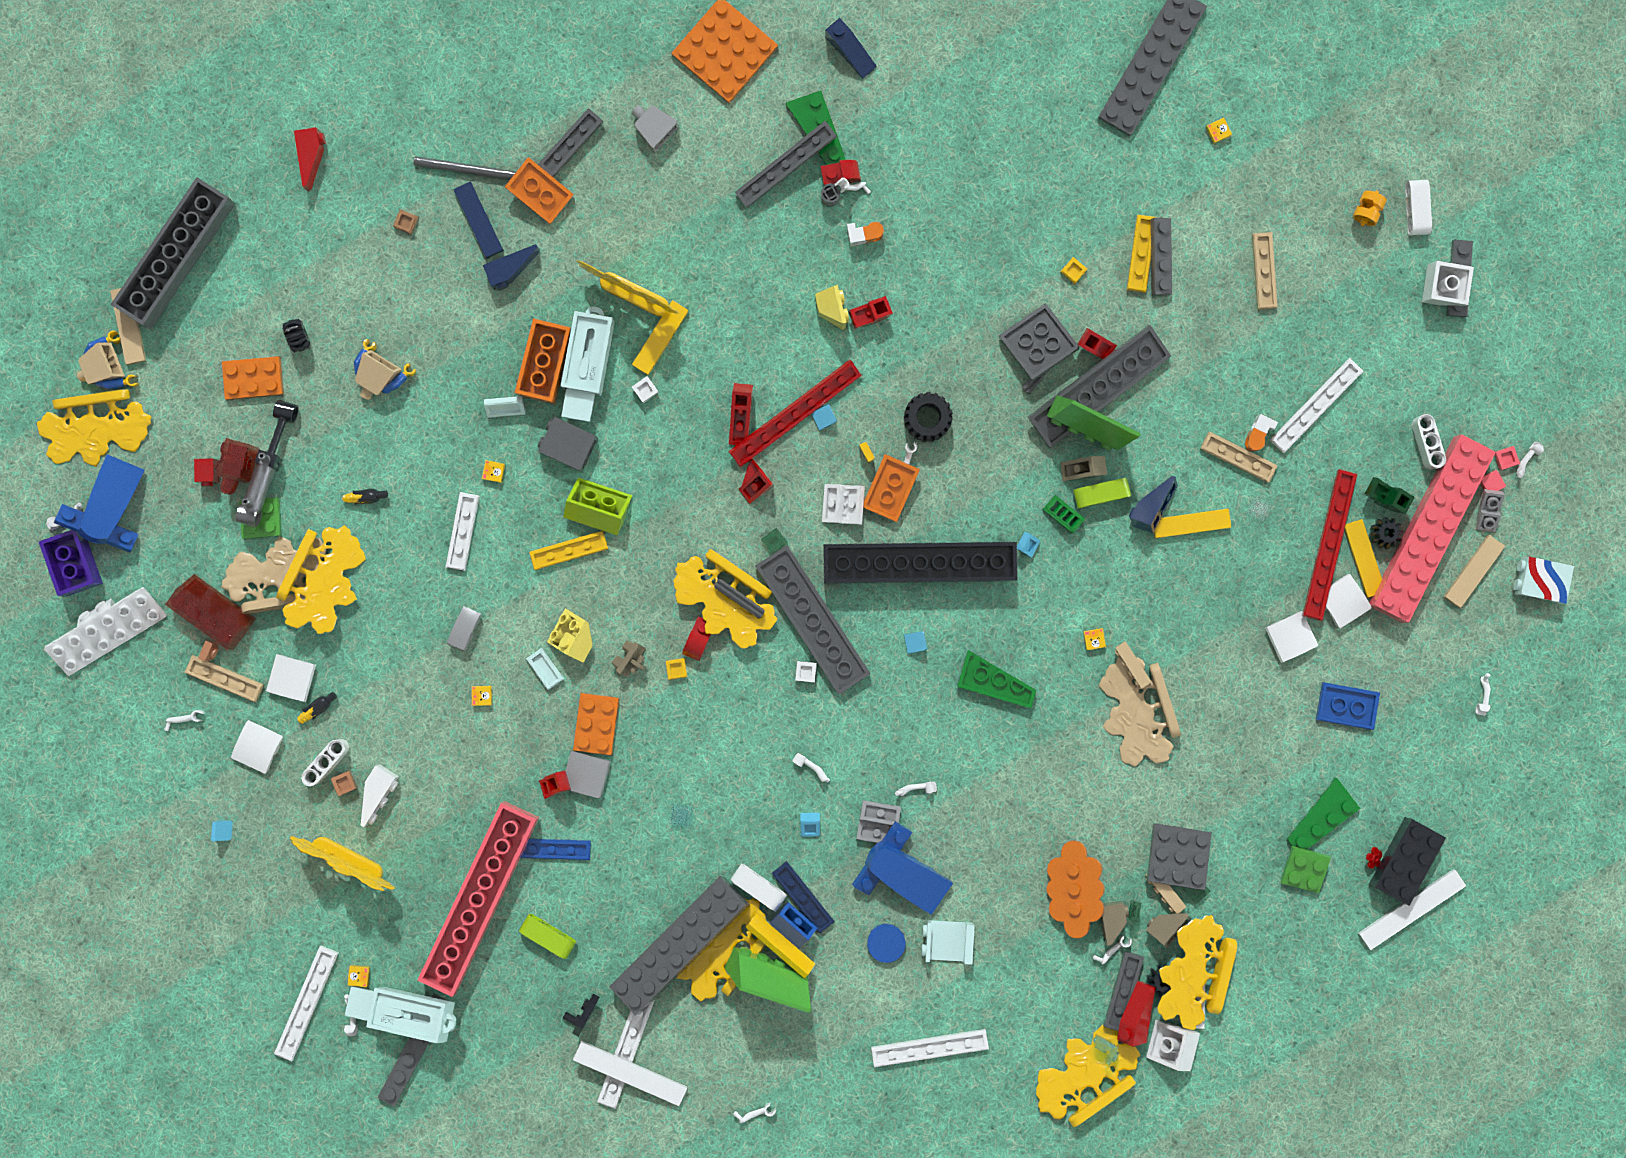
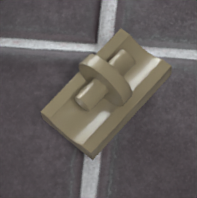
M626 641L622 646V649L627 652L625 658L623 659L617 655L612 661V665L617 669L616 672L628 677L631 672L635 674L638 668L641 670L645 669V666L641 663L645 659L642 654L646 648L636 642Z

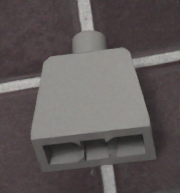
M638 105L631 113L638 119L634 124L636 131L654 153L679 127L677 120L653 105L647 111Z

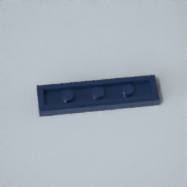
M471 181L453 189L486 259L504 251Z
M787 861L772 872V875L807 919L817 927L816 930L819 934L835 922Z

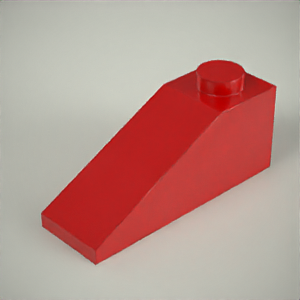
M317 127L294 131L302 187L307 191L312 189L324 153L323 144H326L324 133H321Z
M734 383L729 445H737L749 436L753 385Z
M1137 981L1120 1020L1118 1041L1132 1047L1147 1042L1155 987Z

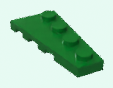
M821 90L785 103L805 132V135H808L824 121L827 122L837 135ZM838 136L818 152L825 165L846 160Z
M967 650L957 687L1032 708L1036 689Z
M1335 777L1332 780L1330 786L1321 794L1315 805L1310 808L1307 815L1287 837V841L1291 846L1303 849L1310 848L1361 809L1338 778Z

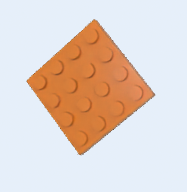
M717 0L671 54L726 102L730 103L778 48V44L726 0Z

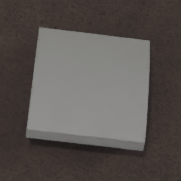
M571 751L566 768L571 787L570 791L601 798L611 761Z
M863 800L856 840L873 843L882 841L894 822L899 823L901 807Z

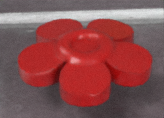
M1372 847L1371 853L1366 855V860L1369 861L1367 866L1370 869L1378 867L1381 863L1379 859L1382 858V851L1378 850L1377 847Z

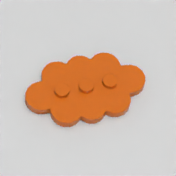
M1076 840L1064 844L1061 850V857L1054 858L1049 862L1047 872L1051 880L1046 890L1052 899L1049 904V913L1056 921L1064 922L1065 931L1072 938H1082L1089 932L1090 922L1097 921L1104 914V905L1100 898L1104 895L1105 887L1099 879L1103 871L1102 864L1094 857H1087L1086 847L1083 843Z

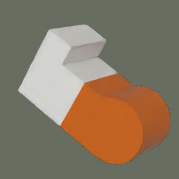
M872 222L868 226L855 228V223L847 224L850 246L879 241L883 236V226L878 222Z
M1262 414L1256 416L1245 440L1246 449L1251 452L1262 449L1265 445L1264 438L1268 430H1274L1278 422Z

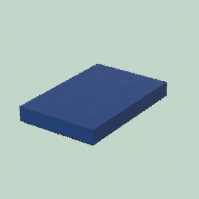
M1322 682L1316 720L1374 730L1380 692Z

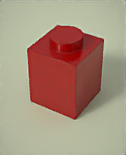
M214 458L194 459V482L200 483L202 487H213V483H219V460Z

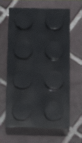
M1404 817L1369 885L1410 906L1446 837L1411 818Z

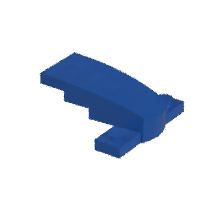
M107 454L93 486L85 511L82 512L62 504L54 523L78 532L81 537L90 542L108 544L130 553L138 534L117 526L138 486L144 469Z
M895 821L883 840L870 850L865 866L852 885L856 889L870 895L879 880H882L905 899L932 915L953 882L937 873L933 868L919 862L915 857L900 851L911 836L912 831Z

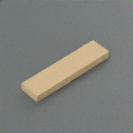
M1272 232L1253 233L1252 244L1257 310L1276 309L1278 306Z
M121 288L110 290L112 301ZM114 307L125 364L131 365L145 362L146 356L139 323Z
M1210 431L1200 447L1201 450L1267 483L1270 482L1277 468V465Z
M1487 535L1443 597L1458 608H1461L1502 552L1505 545L1491 535Z
M195 655L191 656L185 673L253 702H257L264 686L262 683L217 664L200 660Z

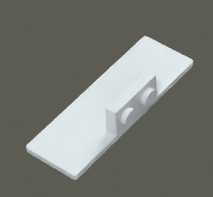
M142 587L117 603L109 599L106 602L98 603L95 609L90 612H83L78 618L76 628L46 645L44 650L70 676L164 619L167 614L149 592Z

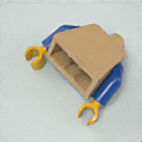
M110 331L108 337L105 338L103 336L87 344L83 355L78 360L82 370L77 372V377L81 382L86 381L88 384H95L98 388L109 390L122 388L127 384L131 387H136L139 384H130V379L137 377L135 375H128L126 379H122L125 375L112 346V343H121L120 337L113 339L115 335L119 334L118 332Z
M369 339L364 340L363 346L365 348L360 350L354 360L355 382L363 387L360 396L367 400L371 399L373 393L375 395L390 393L399 388L407 380V376L412 377L416 373V369L410 373L406 371L411 366L410 364L404 366V372L402 373L401 368L374 352L377 348L375 342H373L372 346L367 347L370 342Z

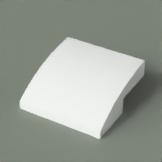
M825 484L822 522L862 525L865 486Z
M1350 574L1331 584L1325 610L1329 612L1336 627L1342 628L1372 608Z
M1303 611L1265 627L1281 663L1318 646L1306 618L1302 616Z
M276 654L266 691L306 702L316 665Z
M248 720L237 740L231 758L266 774L269 771L274 755L278 752L283 736Z

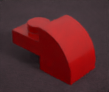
M840 160L839 163L821 166L824 186L827 184L835 185L841 178L847 179L849 184L861 181L858 161Z
M886 296L869 301L865 305L848 311L855 329L875 324L893 314Z
M1086 328L1077 343L1080 347L1101 359L1111 354L1117 346Z
M698 616L682 654L700 662L711 634H706L705 632L706 620Z
M566 771L555 772L539 780L544 799L571 790Z

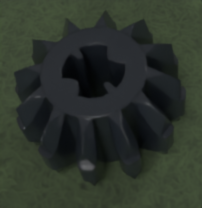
M292 319L283 323L282 329L285 339L294 353L304 351L310 347L307 331L300 319Z
M1383 517L1382 520H1375L1376 525H1371L1370 527L1374 532L1369 533V536H1375L1372 543L1378 542L1377 547L1382 548L1384 546L1386 550L1390 549L1391 546L1397 547L1396 541L1400 542L1403 540L1399 534H1403L1404 531L1398 530L1401 524H1395V519L1391 518L1389 520L1388 517ZM1384 530H1388V531H1389V534H1387V535H1389V536H1386V537H1385L1384 533H1385L1386 531H1384Z
M1157 964V971L1151 968L1150 971L1153 975L1146 976L1147 979L1151 980L1146 984L1155 987V993L1157 992V996L1161 998L1163 993L1165 995L1171 990V987L1159 981L1161 979L1159 969L1162 967Z

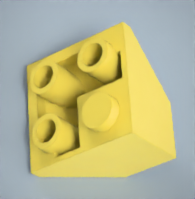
M838 285L816 293L815 300L819 316L841 330L846 329V324L849 323L847 308L843 309L842 306L845 301L843 290H839Z
M565 608L547 642L566 655L584 663L593 646L589 623Z

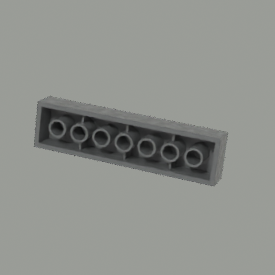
M196 177L110 305L151 330L235 203L229 197Z
M719 876L609 987L634 1015L641 1014L750 904L724 876Z

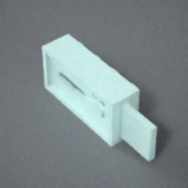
M590 307L585 313L574 311L561 387L566 390L561 415L564 418L590 422L595 395H602L615 321L612 317H606L599 307Z
M351 986L345 1016L366 1020V1027L433 1043L447 1042L449 1032H452L456 1026V1017L453 1015L455 1002L388 987H378L372 991Z

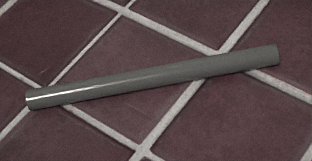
M418 156L414 157L413 162L414 166L505 180H510L517 172Z

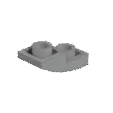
M1484 489L1477 515L1476 530L1496 532L1501 518L1499 511L1505 497L1504 492Z
M463 607L453 626L447 644L465 652L473 637V631L482 617L481 613Z

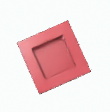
M1514 446L1496 451L1495 453L1499 470L1520 464Z
M1497 470L1483 476L1480 482L1482 488L1487 490L1499 491L1506 487Z

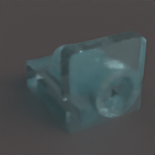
M1096 1034L1093 1042L1096 1044L1095 1048L1104 1053L1109 1051L1105 1062L1110 1065L1111 1062L1117 1060L1120 1053L1117 1051L1119 1047Z

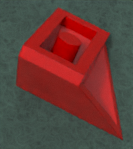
M753 459L749 461L742 486L739 488V491L749 504L773 487L772 482Z

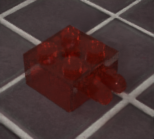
M226 438L220 448L222 453L220 460L215 465V475L223 477L220 486L222 493L232 495L235 493L239 482L246 484L251 481L256 464L255 459L260 448Z

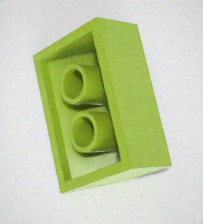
M578 477L566 500L563 518L618 536L632 495Z

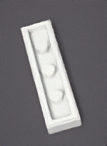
M462 492L459 494L446 562L447 568L466 571L480 497L478 495Z

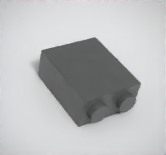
M554 417L553 420L550 419L546 426L547 433L545 437H541L538 443V452L582 472L598 437L557 417Z

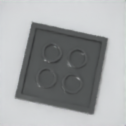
M1046 303L999 335V339L1032 382L1079 350L1078 344Z
M1154 823L1146 881L1205 890L1212 832Z

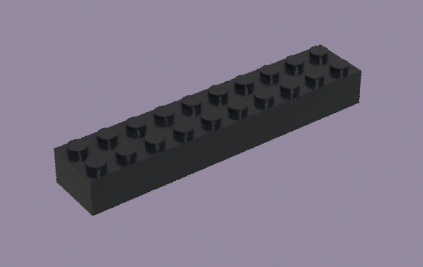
M1017 542L823 544L824 584L995 582L1018 580Z

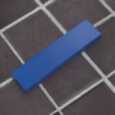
M530 838L521 858L590 860L591 840Z

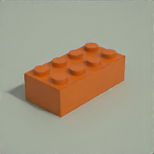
M533 318L515 389L516 395L553 405L556 404L564 371L571 327Z

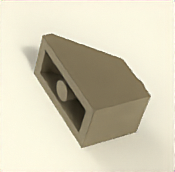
M1090 456L1060 462L1063 481L1107 475L1105 456Z
M1122 901L1103 904L1104 914L1100 919L1104 942L1107 946L1113 944L1127 923L1126 917H1129L1127 905H1124Z
M1187 913L1158 915L1148 922L1146 931L1168 948L1177 937V930L1187 925L1192 918Z

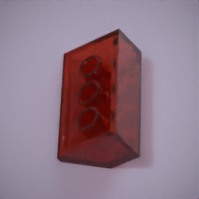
M196 574L180 585L165 603L167 607L227 650H234L256 620L251 614H243L240 606Z

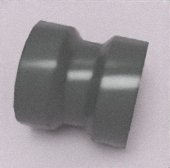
M834 184L825 185L821 190L822 203L828 207L838 204L840 199L839 188Z

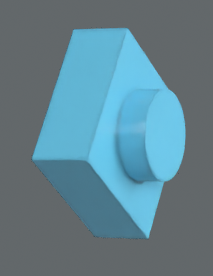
M1024 532L1017 545V550L1032 558L1040 540L1030 533Z

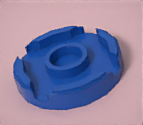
M888 923L877 925L868 936L867 946L869 953L880 962L890 963L896 961L905 950L906 941L904 934L895 925Z

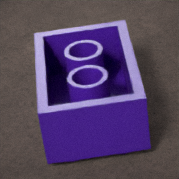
M69 530L39 541L57 596L68 597L103 584L89 542L81 537L78 532Z

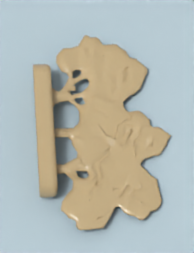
M279 536L274 543V548H270L265 554L267 560L263 563L259 562L252 554L239 552L234 558L233 563L226 569V578L222 580L221 588L229 591L230 599L235 602L244 599L246 594H252L257 598L255 601L245 602L241 605L243 614L282 609L296 599L295 594L288 595L285 601L279 600L276 597L265 599L262 593L269 585H276L279 590L298 551L293 549L291 541ZM316 538L313 548H318L324 543H322L321 539ZM324 549V552H320V554L326 555L327 549ZM308 555L302 567L309 571L316 570L319 565L317 556ZM301 572L294 583L298 588L306 586V582L303 583V577H306V574ZM253 582L257 586L258 591L256 592V589L252 591L248 583ZM244 587H246V588L248 589L247 592H244V590H243ZM300 594V598L304 600L305 596Z
M1120 656L1115 664L1109 665L1105 676L1102 677L1099 683V687L1106 695L1114 697L1120 702L1119 706L1112 708L1110 719L1106 720L1103 728L1111 735L1124 736L1122 745L1119 747L1121 760L1124 763L1137 766L1143 760L1144 755L1148 756L1156 764L1168 761V755L1171 753L1173 745L1162 736V731L1168 727L1172 738L1181 736V732L1158 662L1149 666L1152 683L1143 687V692L1140 694L1139 689L1141 687H1137L1132 683V680L1135 678L1129 675L1127 672L1129 669L1127 666L1124 667L1121 662L1123 659ZM1137 658V660L1139 661L1140 665H1141L1142 668L1144 669V668H1145L1144 661H1143L1142 659H1140V658ZM1148 688H1155L1160 702L1151 705L1147 704L1144 699L1145 691ZM1162 707L1166 722L1154 721V710L1156 708ZM1158 729V733L1153 734V731Z

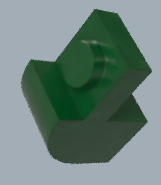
M1375 477L1372 478L1364 493L1373 499L1377 505L1402 514L1407 513L1415 498L1402 488L1391 487Z

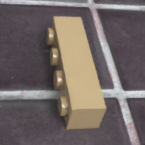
M1126 641L1116 646L1115 653L1123 659L1121 662L1124 667H1128L1129 671L1127 672L1129 675L1135 678L1136 686L1142 689L1152 683Z
M1148 882L1154 886L1153 890L1162 896L1161 900L1169 905L1168 909L1172 913L1178 914L1186 908L1170 885Z

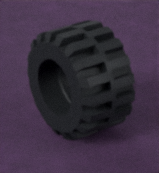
M926 392L925 394L920 393L918 396H914L904 412L905 428L908 430V433L913 435L914 439L922 440L921 442L939 440L947 433L952 423L953 412L950 409L949 402H946L945 398L938 396L937 393L931 394V392ZM922 407H932L938 412L939 422L935 427L925 428L917 421V413Z

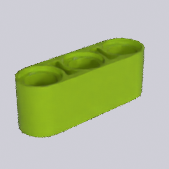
M1127 477L1073 490L1077 509L1131 496Z
M531 913L527 915L519 929L521 934L563 959H567L576 944L575 939Z

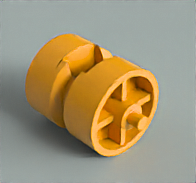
M1377 190L1375 192L1364 191L1359 200L1360 205L1356 207L1352 216L1353 219L1361 223L1360 226L1362 227L1364 225L1376 226L1380 217L1379 212L1383 211L1387 199L1379 194Z

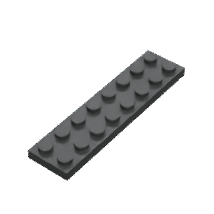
M1167 0L1098 119L1131 137L1207 7L1205 4L1198 0Z
M1148 325L1057 395L1074 400L1099 412L1170 358L1171 355L1152 326ZM1056 395L1027 417L1048 448L1053 447L1071 433L1067 430L1068 426L1062 424L1059 427L1051 423L1052 419L1047 417Z
M788 545L755 565L838 695L871 674Z

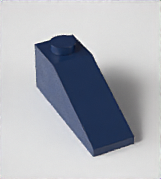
M840 17L825 30V38L862 79L877 67L854 33Z
M537 244L484 264L483 267L491 287L498 291L506 289L508 284L512 283L540 252Z
M1171 476L1138 501L1135 508L1131 509L1129 518L1133 527L1154 533L1178 487L1176 477Z

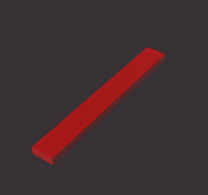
M849 359L728 452L739 467H742L862 375Z
M1341 469L1337 470L1302 613L1303 617L1318 621L1323 620L1355 487L1356 473Z

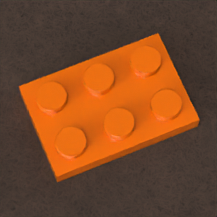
M529 157L504 187L549 224L553 222L574 195Z
M281 357L222 361L225 400L284 395Z
M885 454L864 500L863 508L897 522L920 469Z
M580 693L573 746L574 751L612 755L619 698Z

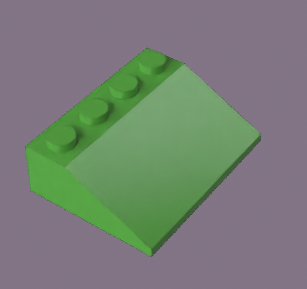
M1056 395L1047 414V417L1052 419L1051 423L1059 427L1064 424L1068 426L1067 430L1076 435L1080 432L1085 435L1084 439L1092 443L1096 440L1101 443L1100 447L1109 451L1112 448L1116 450L1121 449L1137 439L1141 434L1085 405Z
M741 947V949L733 948L725 969L740 991L810 1013L808 977L804 979L781 959L776 958L772 960L763 953H758L757 955L745 947Z

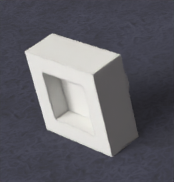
M648 376L632 386L643 403L659 393Z
M797 661L795 680L815 682L816 663Z

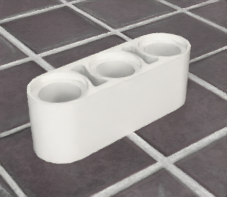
M1407 181L1405 194L1409 236L1430 235L1432 231L1429 181Z
M1428 414L1416 417L1412 421V429L1423 464L1430 470L1441 468L1446 463V456L1435 420ZM1421 419L1426 422V428L1421 427ZM1426 438L1431 439V447L1426 444ZM1432 456L1437 458L1436 465L1431 461Z
M344 739L332 740L303 772L302 782L306 786L320 784L349 751L348 742ZM336 743L342 746L340 753L335 751ZM324 757L329 760L327 768L322 765ZM311 772L315 773L316 775L315 782H312L309 779V774Z
M742 863L730 879L737 886L775 912L787 896L782 890Z

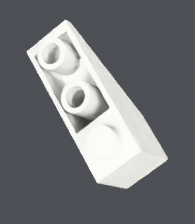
M380 764L374 767L365 781L361 816L362 827H366L369 824L372 825L378 817L376 814L378 809H382L388 801L387 795L390 791L393 792L399 783L397 782L399 776Z

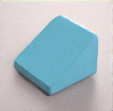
M829 404L812 413L819 431L837 423Z
M923 631L904 635L907 653L927 650Z
M801 813V837L820 836V813Z
M226 820L214 821L212 823L211 840H231L233 822Z

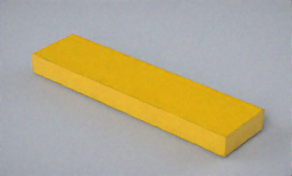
M1136 216L1127 291L1146 293L1151 260L1150 219L1156 217Z
M673 300L669 306L675 308L679 314L668 312L661 317L632 363V366L647 375L650 374L689 310Z
M1229 509L1161 518L1154 531V538L1231 528Z
M1363 519L1345 524L1344 530L1366 597L1368 598L1375 595L1382 577Z
M599 531L530 551L529 553L534 570H539L607 550L608 545L604 531Z
M756 913L746 928L805 979L815 963Z

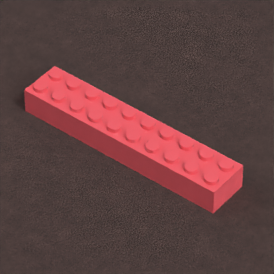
M1462 434L1453 437L1445 453L1446 463L1435 472L1402 537L1403 540L1400 541L1382 576V581L1375 595L1372 596L1369 602L1372 608L1401 623L1410 622L1496 453L1495 451Z
M506 801L500 804L417 981L451 997L458 992L539 820L538 816Z

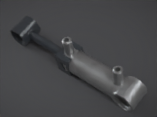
M277 400L275 403L273 418L278 419V423L268 451L258 450L255 459L256 467L245 498L237 510L236 522L252 527L259 525L262 517V507L275 471L278 472L282 461L275 452L286 422L294 423L297 418L298 405L282 400Z

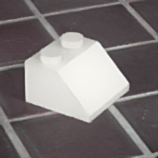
M1442 261L1428 264L1422 302L1435 305H1468L1474 267Z
M1155 1020L1146 1058L1177 1071H1191L1200 1033L1183 1028L1182 1026Z

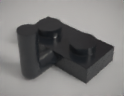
M592 994L590 1000L585 999L581 1010H583L581 1016L578 1014L574 1016L568 1012L564 1014L562 1019L575 1026L572 1034L579 1037L600 998L599 996Z

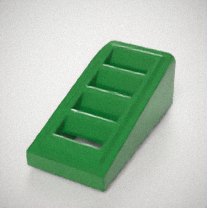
M1056 495L1043 508L1049 516L1070 534H1073L1085 520ZM1056 502H1058L1059 505L1052 512L1050 509ZM1062 507L1065 508V510H1064V511L1061 513V515L1058 517V516L1056 515V514L1058 513V511H1059ZM1069 512L1071 515L1066 521H1063V517ZM1075 517L1077 520L1072 526H1069L1068 524Z

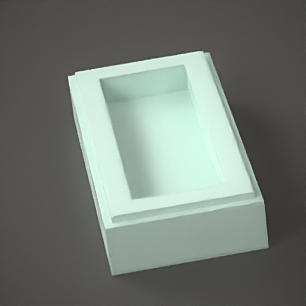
M522 396L484 399L487 418L524 415L526 412Z
M540 648L526 658L547 690L564 680L543 648Z

